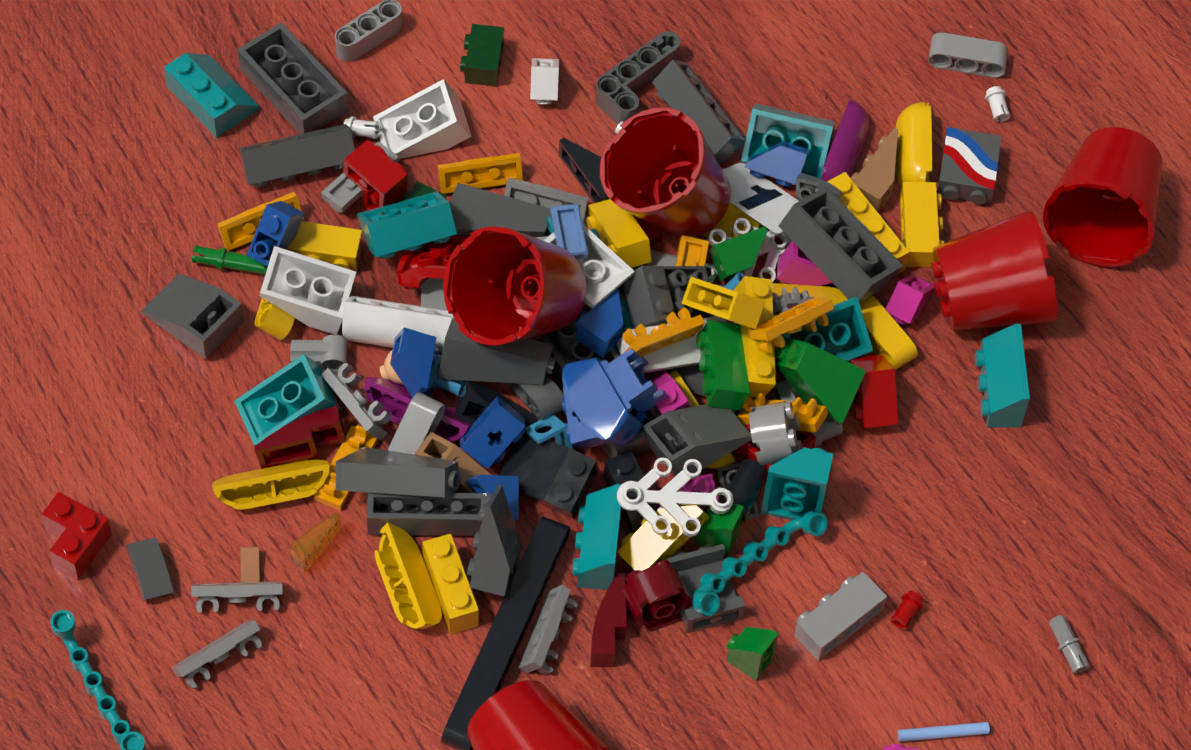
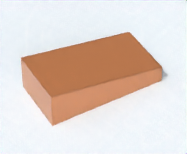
M240 547L241 583L260 582L259 547Z

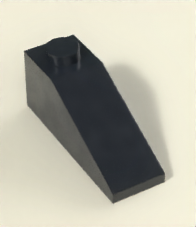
M566 138L560 139L559 157L593 203L610 199L601 184V157Z
M465 381L455 404V418L469 424H473L497 396L524 417L526 425L524 428L539 421L533 413L497 391L472 381ZM546 426L539 428L536 432L543 433Z
M632 451L607 459L604 463L603 477L608 487L623 484L627 481L639 482L644 477ZM634 491L626 493L629 499L633 500L638 497ZM648 503L649 506H650L654 511H656L655 504H654V503ZM621 507V514L630 532L635 533L642 526L641 522L644 517L637 510L628 511Z

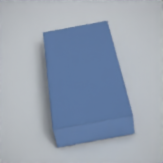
M579 204L550 207L556 246L566 249L577 260L587 259L588 249Z

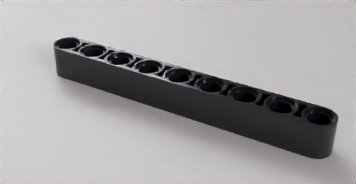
M544 516L541 517L447 721L441 737L442 744L458 750H473L467 736L469 722L478 708L491 696L500 691L567 542L571 529L570 526Z

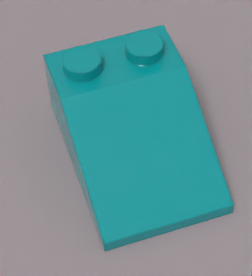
M301 355L234 400L254 446L283 426L301 417L336 405L339 412L341 411L330 385L321 375L323 373L321 365L307 355Z

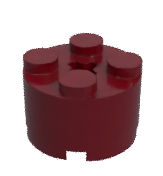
M668 560L660 561L655 566L643 571H632L626 576L627 584L623 589V593L626 597V603L640 628H642V625L647 626L648 630L666 627L680 619L678 616L680 611L691 607L692 598L677 569Z

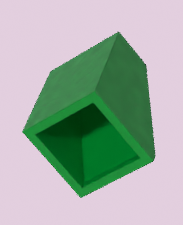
M785 337V346L782 348L777 347L775 366L806 404H808L811 398L815 399L817 405L826 406L828 415L825 419L843 424L866 370L807 342Z

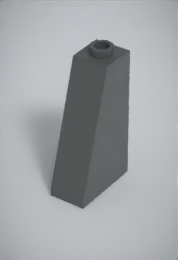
M457 183L449 203L457 236H471L470 233L478 229L492 226L510 228L534 238L551 235L546 223V218L550 217V208Z
M452 318L445 336L438 378L543 385L546 373L552 375L556 361L555 357H551L552 344L530 338L504 345L480 344L466 337L458 329L459 325L455 319Z
M363 447L336 461V490L446 497L457 491L461 482L458 461Z

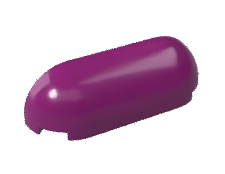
M850 99L826 159L821 175V180L826 182L844 172L850 178L853 176L870 130L868 114L854 100Z
M366 378L364 390L367 391L370 403L379 401L384 405L378 415H381L383 411H387L392 415L390 421L400 425L412 400V396L406 387L383 378ZM445 406L444 414L434 434L449 442L460 439L472 424L456 419L455 410Z

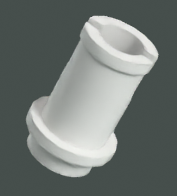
M1000 86L989 88L985 95V100L990 104L993 120L996 123L999 122V118L1001 123L1011 117L1005 101L1006 92Z
M354 116L344 121V124L351 129L352 138L360 136L377 139L379 137V134L375 133L380 132L379 121L357 120Z

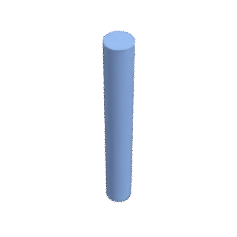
M988 722L903 729L897 730V737L899 742L983 735L989 734L990 728Z

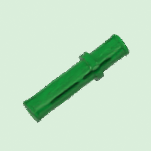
M198 245L194 246L193 253L204 254V256L192 255V263L213 265L219 270L230 268L266 275V265L245 254L228 252L226 248L222 247L217 250Z

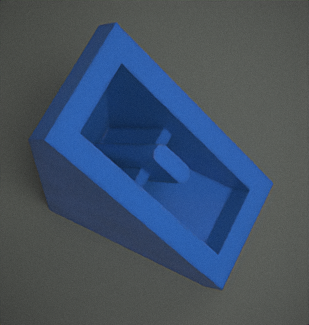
M476 475L469 477L465 481L475 493H487V495L488 493L493 494L498 484L503 485L514 522L519 518V476Z

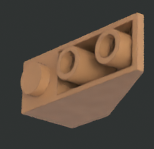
M896 128L888 136L884 135L877 145L878 150L874 155L870 153L863 163L861 172H855L851 177V180L877 212L884 206L892 193L898 129Z
M431 431L415 452V455L458 461L461 482L458 490L455 491L457 493H475L465 482L469 477L491 475L458 446Z

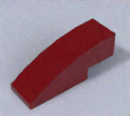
M337 405L301 417L283 426L257 444L254 448L261 469L319 457L318 448L345 442L344 425Z
M618 573L601 601L592 634L590 667H614L615 640H625L626 597L623 593L625 573Z

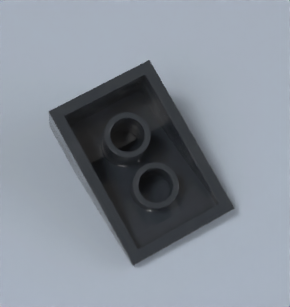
M525 432L514 444L499 475L519 476V495L574 520L600 467L595 459L549 440L537 443Z

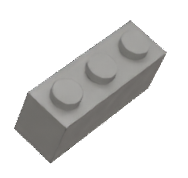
M864 572L855 578L850 576L841 584L840 590L835 594L829 593L825 595L818 603L817 608L811 612L807 610L798 617L794 636L819 661L883 611L887 595Z

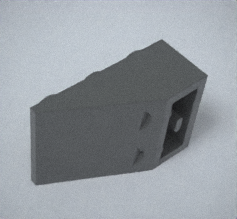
M641 266L634 270V274L622 284L633 329L639 324H642L644 327L657 326L663 323L668 324L666 321L667 316L674 311L679 318L677 313L684 307L690 312L691 318L701 315L702 318L715 317L713 314L681 304L690 277L709 282L705 266Z
M180 273L141 310L142 314L204 359H207L244 322L242 304L221 288Z
M707 404L667 411L642 426L650 448L658 458H667L671 462L672 469L670 473L673 477L683 470L685 462L689 459L698 460L702 469L752 440L750 432L731 409L708 407ZM694 465L687 466V470L690 473L698 471Z
M498 484L493 494L488 493L485 504L481 506L478 522H482L480 531H477L474 537L472 548L476 549L474 558L470 560L467 575L472 577L470 588L505 596L517 571L522 546L503 485Z

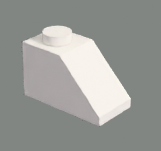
M532 58L530 99H536L538 104H552V100H558L559 59Z

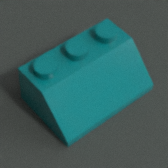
M184 53L164 66L166 86L216 138L260 110V106L210 55Z
M755 104L752 108L741 161L747 162L748 158L785 141L809 149L802 173L821 179L831 144L835 121Z
M437 191L357 214L370 252L375 257L379 256L380 259L393 257L396 255V251L403 249L407 251L418 250L423 247L424 243L431 241L433 243L446 242L450 239L449 236L457 234L449 201Z
M853 297L833 305L834 309L825 313L828 317V325L820 326L816 320L817 331L815 332L807 331L803 325L802 330L799 332L781 334L784 339L786 337L807 342L845 361L873 351L858 297Z
M1014 324L983 338L980 349L975 351V366L980 367L981 375H978L977 387L979 392H983V399L980 402L981 417L986 418L987 428L1021 427L1030 400L1021 324Z
M804 447L769 466L761 514L793 520L803 517L809 511L821 513L833 453H828L820 448L809 449Z
M616 484L588 494L586 496V505H580L578 523H583V532H577L575 549L580 550V558H574L572 576H578L577 587L608 590L614 580L621 506L617 501V491L622 484Z

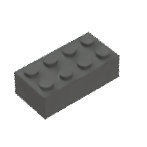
M282 22L237 49L239 69L299 134L320 130L348 112V96L345 89Z
M827 187L795 203L778 225L787 237L805 253L807 258L833 282L847 299L858 297L859 303L865 301L886 288L903 267L888 249Z

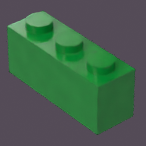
M707 320L704 328L698 332L696 338V346L700 348L701 354L699 369L703 371L704 377L702 392L706 394L707 406L741 410L750 394L741 326L736 323Z

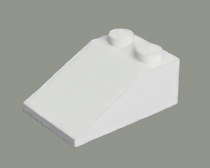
M444 79L373 116L374 121H379L380 132H378L380 142L399 156V159L446 150L472 137L459 95Z
M583 224L588 258L578 259V262L583 269L586 280L584 303L594 308L629 279L635 271ZM554 232L544 241L556 245Z
M274 246L259 296L307 326L337 335L343 320L344 301L350 296L356 271Z

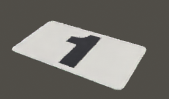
M737 163L723 169L730 183V203L763 226H766L773 233L783 232L778 225L791 207L799 201L768 179L750 174V169L744 168V163Z

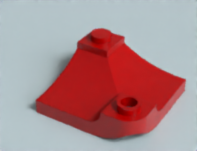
M452 235L449 236L450 239L446 242L433 243L431 241L424 243L423 247L418 250L406 251L397 265L398 284L404 286L407 290H414L420 288L429 278L444 279L445 269L452 252L457 245H461L470 236Z

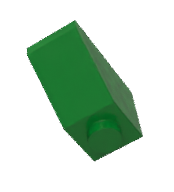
M766 226L715 244L708 250L720 281L731 280L737 273H743L746 276L745 272L753 267L767 233Z
M739 504L732 505L730 510L724 514H717L709 507L706 513L710 518L700 527L695 544L701 547L710 544L714 546L724 544V556L728 557L740 533L744 506Z
M745 627L740 635L735 633L726 647L729 650L727 662L757 681L774 658L779 633L770 629Z

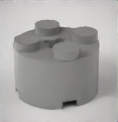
M784 401L750 408L752 411L749 412L752 442L756 443L757 447L761 450L755 452L761 466L777 463L803 448L801 440H797L796 430H800V421L797 412L794 413L791 402Z

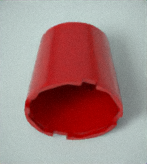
M664 107L642 111L620 125L622 129L613 140H608L600 161V179L607 196L621 209L676 238H680L682 235L695 238L712 230L727 212L731 198V188L727 176L698 125L681 111Z
M1108 127L1091 133L1081 145L1045 204L1043 223L1051 240L1054 243L1059 242L1068 249L1067 254L1071 257L1096 266H1123L1132 263L1133 259L1140 255L1144 256L1150 249L1155 236L1163 169L1162 156L1154 143L1136 131L1121 127Z
M1032 211L1018 214L933 247L934 262H931L934 278H937V281H934V289L937 298L941 297L942 300L940 301L943 318L947 317L952 330L1002 327L1014 324H1041L1057 321L1058 306L1053 275L1047 276L1044 259L1049 258L1040 225Z
M492 226L470 233L471 236L461 245H457L452 252L445 269L443 282L446 308L459 325L458 329L466 337L477 343L504 345L558 331L571 324L583 307L586 296V280L583 269L573 254L562 247L510 228Z
M535 680L517 682L495 693L478 708L467 728V736L473 750H609L543 683Z

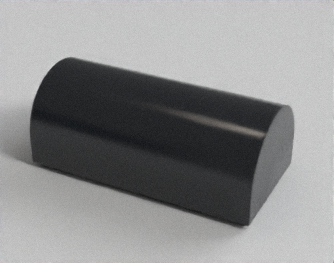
M751 459L741 462L727 489L733 495L732 505L739 504L744 506L741 521L745 523L768 475L767 469ZM725 496L723 497L721 504L727 502Z

